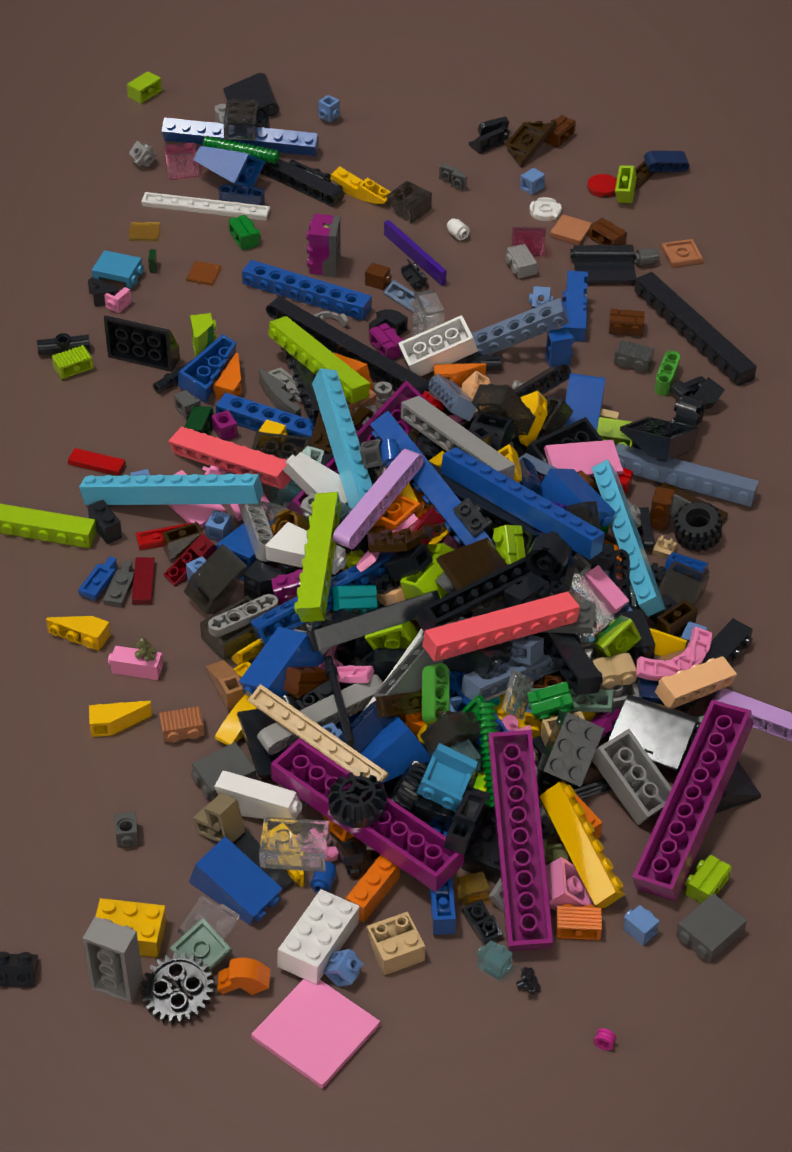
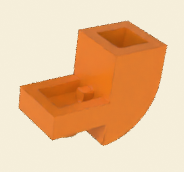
M231 959L229 967L219 971L217 991L221 994H226L235 989L242 988L250 995L257 994L269 989L271 969L255 959Z

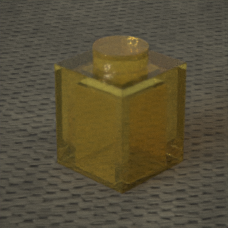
M482 871L458 877V886L455 887L457 899H461L465 907L481 899L483 903L488 902L490 887Z

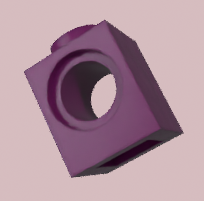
M229 410L212 415V427L218 438L228 440L238 437L237 423Z

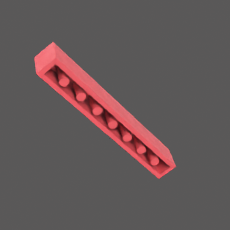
M180 427L168 441L176 455L209 466L212 465L233 474H259L261 483L283 490L291 481V478L283 471L287 466L285 463L287 459L277 458L274 455H268L259 450H253L246 446H240L231 441L228 442L218 437H212L206 433H200L184 427Z
M569 592L560 593L425 630L422 646L432 660L436 662L575 623L579 616L580 606Z

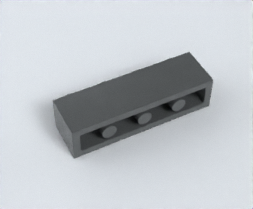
M422 637L373 696L376 699V696L419 691L422 688V671L424 667L443 663L444 659L434 662L422 646L424 639Z

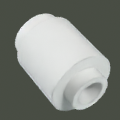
M451 219L447 223L448 232L456 239L462 241L468 237L470 229L462 221Z

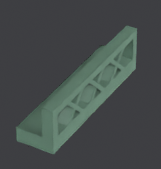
M531 688V691H535L542 688ZM570 689L575 707L571 711L612 712L614 708L613 690H599V693L576 696L574 691Z

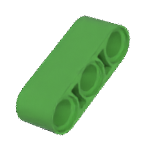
M671 350L665 353L656 375L654 391L660 396L670 393L678 373L680 354L677 351Z
M443 663L427 665L422 671V719L428 725L445 723L449 719V669Z

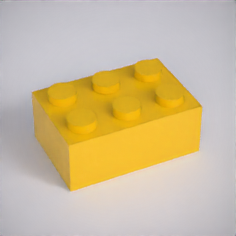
M100 898L95 917L109 919L115 924L131 927L137 931L140 956L158 958L167 923L165 905Z

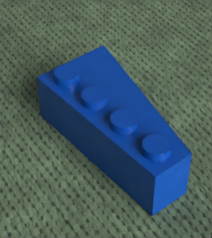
M583 271L567 272L566 291L562 292V302L567 309L569 323L561 327H567L570 334H573L574 341L585 342L588 284V272Z
M222 334L179 371L178 387L187 390L191 395H194L206 404L214 391V382L219 379L222 370H225L229 360L236 353V342Z

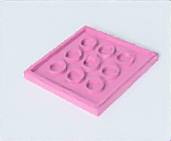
M303 979L251 1034V1039L323 1089L380 1026V1021L323 981L319 980L315 984Z

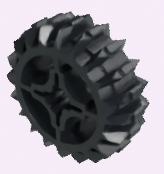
M417 760L413 761L399 779L389 799L409 812L420 797V794L416 793L427 769V765Z

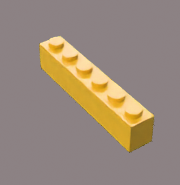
M558 782L539 797L594 905L606 908L625 895L622 889L623 884L615 876L612 870L614 868L612 862L604 855V847L593 833L595 831L594 827L586 820L584 808L574 797L576 796L574 789L570 785Z

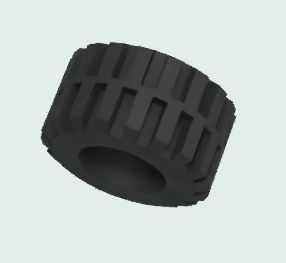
M692 501V504L686 503L685 507L681 506L679 511L676 512L674 518L675 538H677V542L681 543L683 548L688 547L690 551L695 549L696 552L701 549L706 551L708 547L713 548L715 543H719L722 537V517L716 506L712 507L711 503L705 504L704 501H700V503ZM694 525H703V527H693V526H694Z

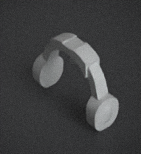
M322 311L314 315L322 320L334 318L343 327L349 325L345 314L339 315L330 311Z

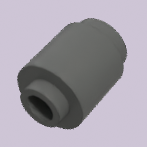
M654 248L639 249L634 253V262L638 266L655 264V262L659 261V252Z

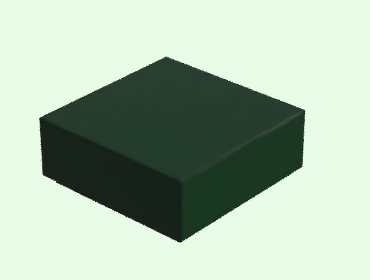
M156 249L149 250L148 263L150 273H156Z

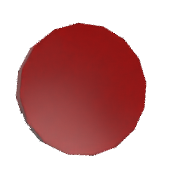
M608 174L594 175L588 180V191L597 197H604V195L611 197L615 195L617 179Z

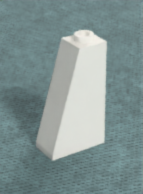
M302 452L296 457L292 454L285 461L287 466L283 471L308 496L311 492L314 494L338 492L342 505L347 502L340 475Z
M287 522L265 545L266 559L302 567V558H305L304 545L308 541L307 531ZM336 545L332 574H336L340 569L344 568L347 562L345 549Z
M222 771L214 786L218 795L223 793L237 799L241 816L295 822L302 810V803L297 792L228 771Z

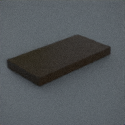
M488 537L440 555L436 559L456 590L507 566V563Z

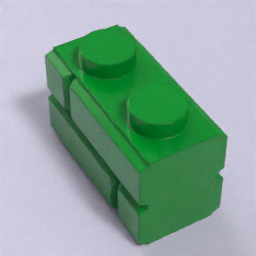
M246 215L228 220L229 232L242 250L259 245L261 234L259 229H255L253 220H249Z
M567 681L527 693L535 720L539 719V721H542V719L551 718V715L557 714L560 711L571 713V709L575 708Z

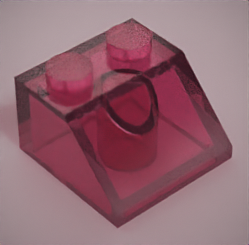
M195 143L164 146L168 180L200 177L199 164L194 161L197 152Z
M513 227L511 246L526 244L533 256H544L546 228Z

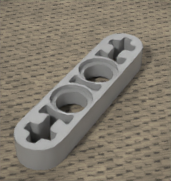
M267 594L211 618L208 622L209 633L212 636L219 637L250 624L251 620L278 606L277 597ZM250 609L257 610L254 614H250L247 611ZM232 617H239V618H240L238 621H231V620H230V618H232Z

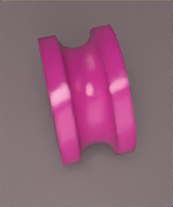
M601 1028L597 1030L593 1042L598 1048L609 1051L613 1049L617 1037L612 1031Z

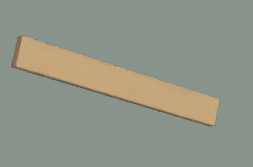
M260 684L248 699L250 704L349 772H352L353 775L360 776L361 772H365L367 778L370 775H374L377 777V781L383 783L389 776L382 768Z

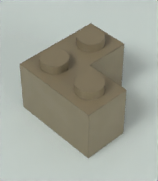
M220 793L193 817L197 833L216 842L226 837L234 843L245 832L237 799Z

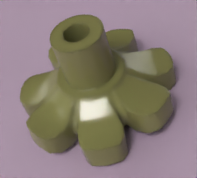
M142 637L136 643L139 650L134 653L137 659L144 657L147 662L150 660L154 661L156 659V649L154 647L151 648L152 645L146 638Z

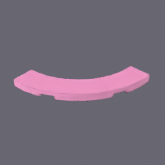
M412 513L392 532H399L401 529L409 528L418 518ZM368 551L357 563L356 567L358 570L363 572L376 562L380 552L369 553Z
M695 626L692 629L690 642L685 651L671 660H654L640 656L637 659L636 677L659 681L664 676H672L680 670L685 671L695 664L700 665L710 649L712 632Z
M333 646L323 655L324 658L328 655L332 657L333 663L338 670V682L368 683L374 674L373 666H343L341 662L334 659L337 646ZM325 661L318 667L325 669Z

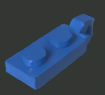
M110 556L104 564H97L78 589V594L96 601L116 572L118 566L117 558Z

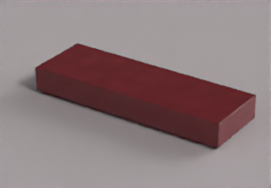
M136 557L132 604H152L155 557Z

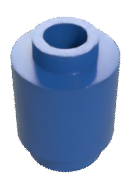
M395 439L382 441L380 446L382 465L388 468L399 455L400 448Z
M323 861L316 867L310 882L311 888L316 893L320 889L330 892L337 875L336 866L331 862Z

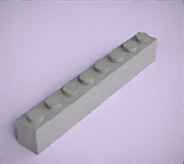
M416 396L402 402L401 418L447 452L454 447L461 449L463 452L514 480L515 464L425 399Z

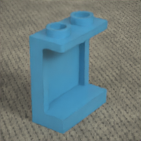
M104 250L91 271L92 277L102 281L103 278L125 282L127 288L131 290L136 285L139 276L143 274L144 266L142 265V259L139 257Z
M439 743L416 793L442 805L446 809L456 811L478 762Z

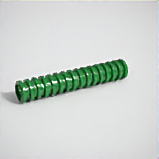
M206 136L203 140V146L247 153L265 162L268 161V163L273 162V164H277L280 157L279 151H274V149L260 148V146L246 145V143H237L236 141L223 140L222 138L219 139L212 136Z
M481 703L477 705V708L480 710L478 712V715H480L478 721L481 722L479 734L482 735V738H480L482 745L480 746L483 748L481 754L484 756L482 758V761H484L482 768H485V771H483L485 778L483 780L486 781L484 788L487 791L485 792L491 794L490 808H494L488 733L498 732L496 730L498 724L495 723L497 711L494 710V707H496L495 703Z

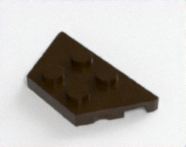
M551 120V123H543L542 121L523 122L505 144L520 167L527 163L557 126L555 120Z

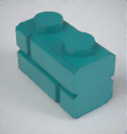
M376 585L333 587V610L340 611L343 609L351 613L352 610H359V614L370 612L372 609H377Z

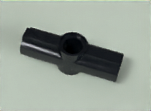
M61 333L52 339L37 340L38 355L58 354L69 349L72 350L75 347H81L82 345L87 350H91L89 335L70 336L66 333Z

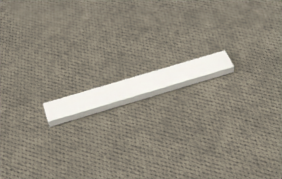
M145 192L141 201V205L145 207L230 217L246 215L248 219L267 221L270 213V206Z

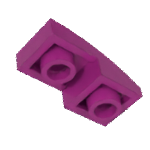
M620 708L613 709L612 712H600L591 720V723L605 728L601 738L605 737L607 732L613 730L612 724L619 717Z

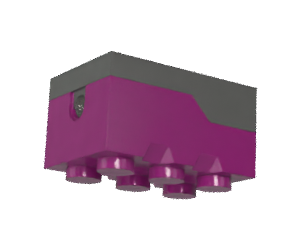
M314 214L313 220L309 221V230H307L306 240L309 241V244H307V254H309L307 267H310V274L336 276L341 257V218L335 215Z

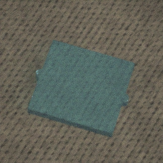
M629 585L633 610H640L633 587Z

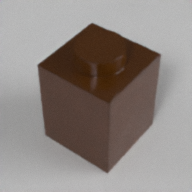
M371 263L365 271L366 286L384 290L391 282L390 267Z

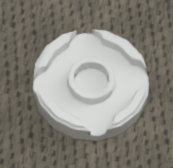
M541 197L537 201L531 202L529 211L530 215L537 220L553 221L560 217L562 207L553 198Z

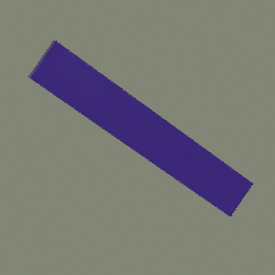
M390 220L385 221L384 235L441 286L446 284L447 271Z

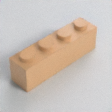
M723 656L716 659L711 658L701 665L695 664L685 671L680 670L672 676H664L659 680L655 693L665 706L676 708L729 687L737 673Z

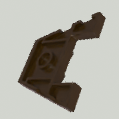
M359 406L352 418L355 430H360L364 426L362 422L367 417L371 418L374 412L372 410ZM319 411L309 445L324 450L326 453H333L323 418Z
M441 523L424 524L418 531H411V529L406 528L399 530V532H392L390 529L385 530V526L372 527L368 531L369 553L408 551L421 544V539L433 537V532L440 533L442 531Z

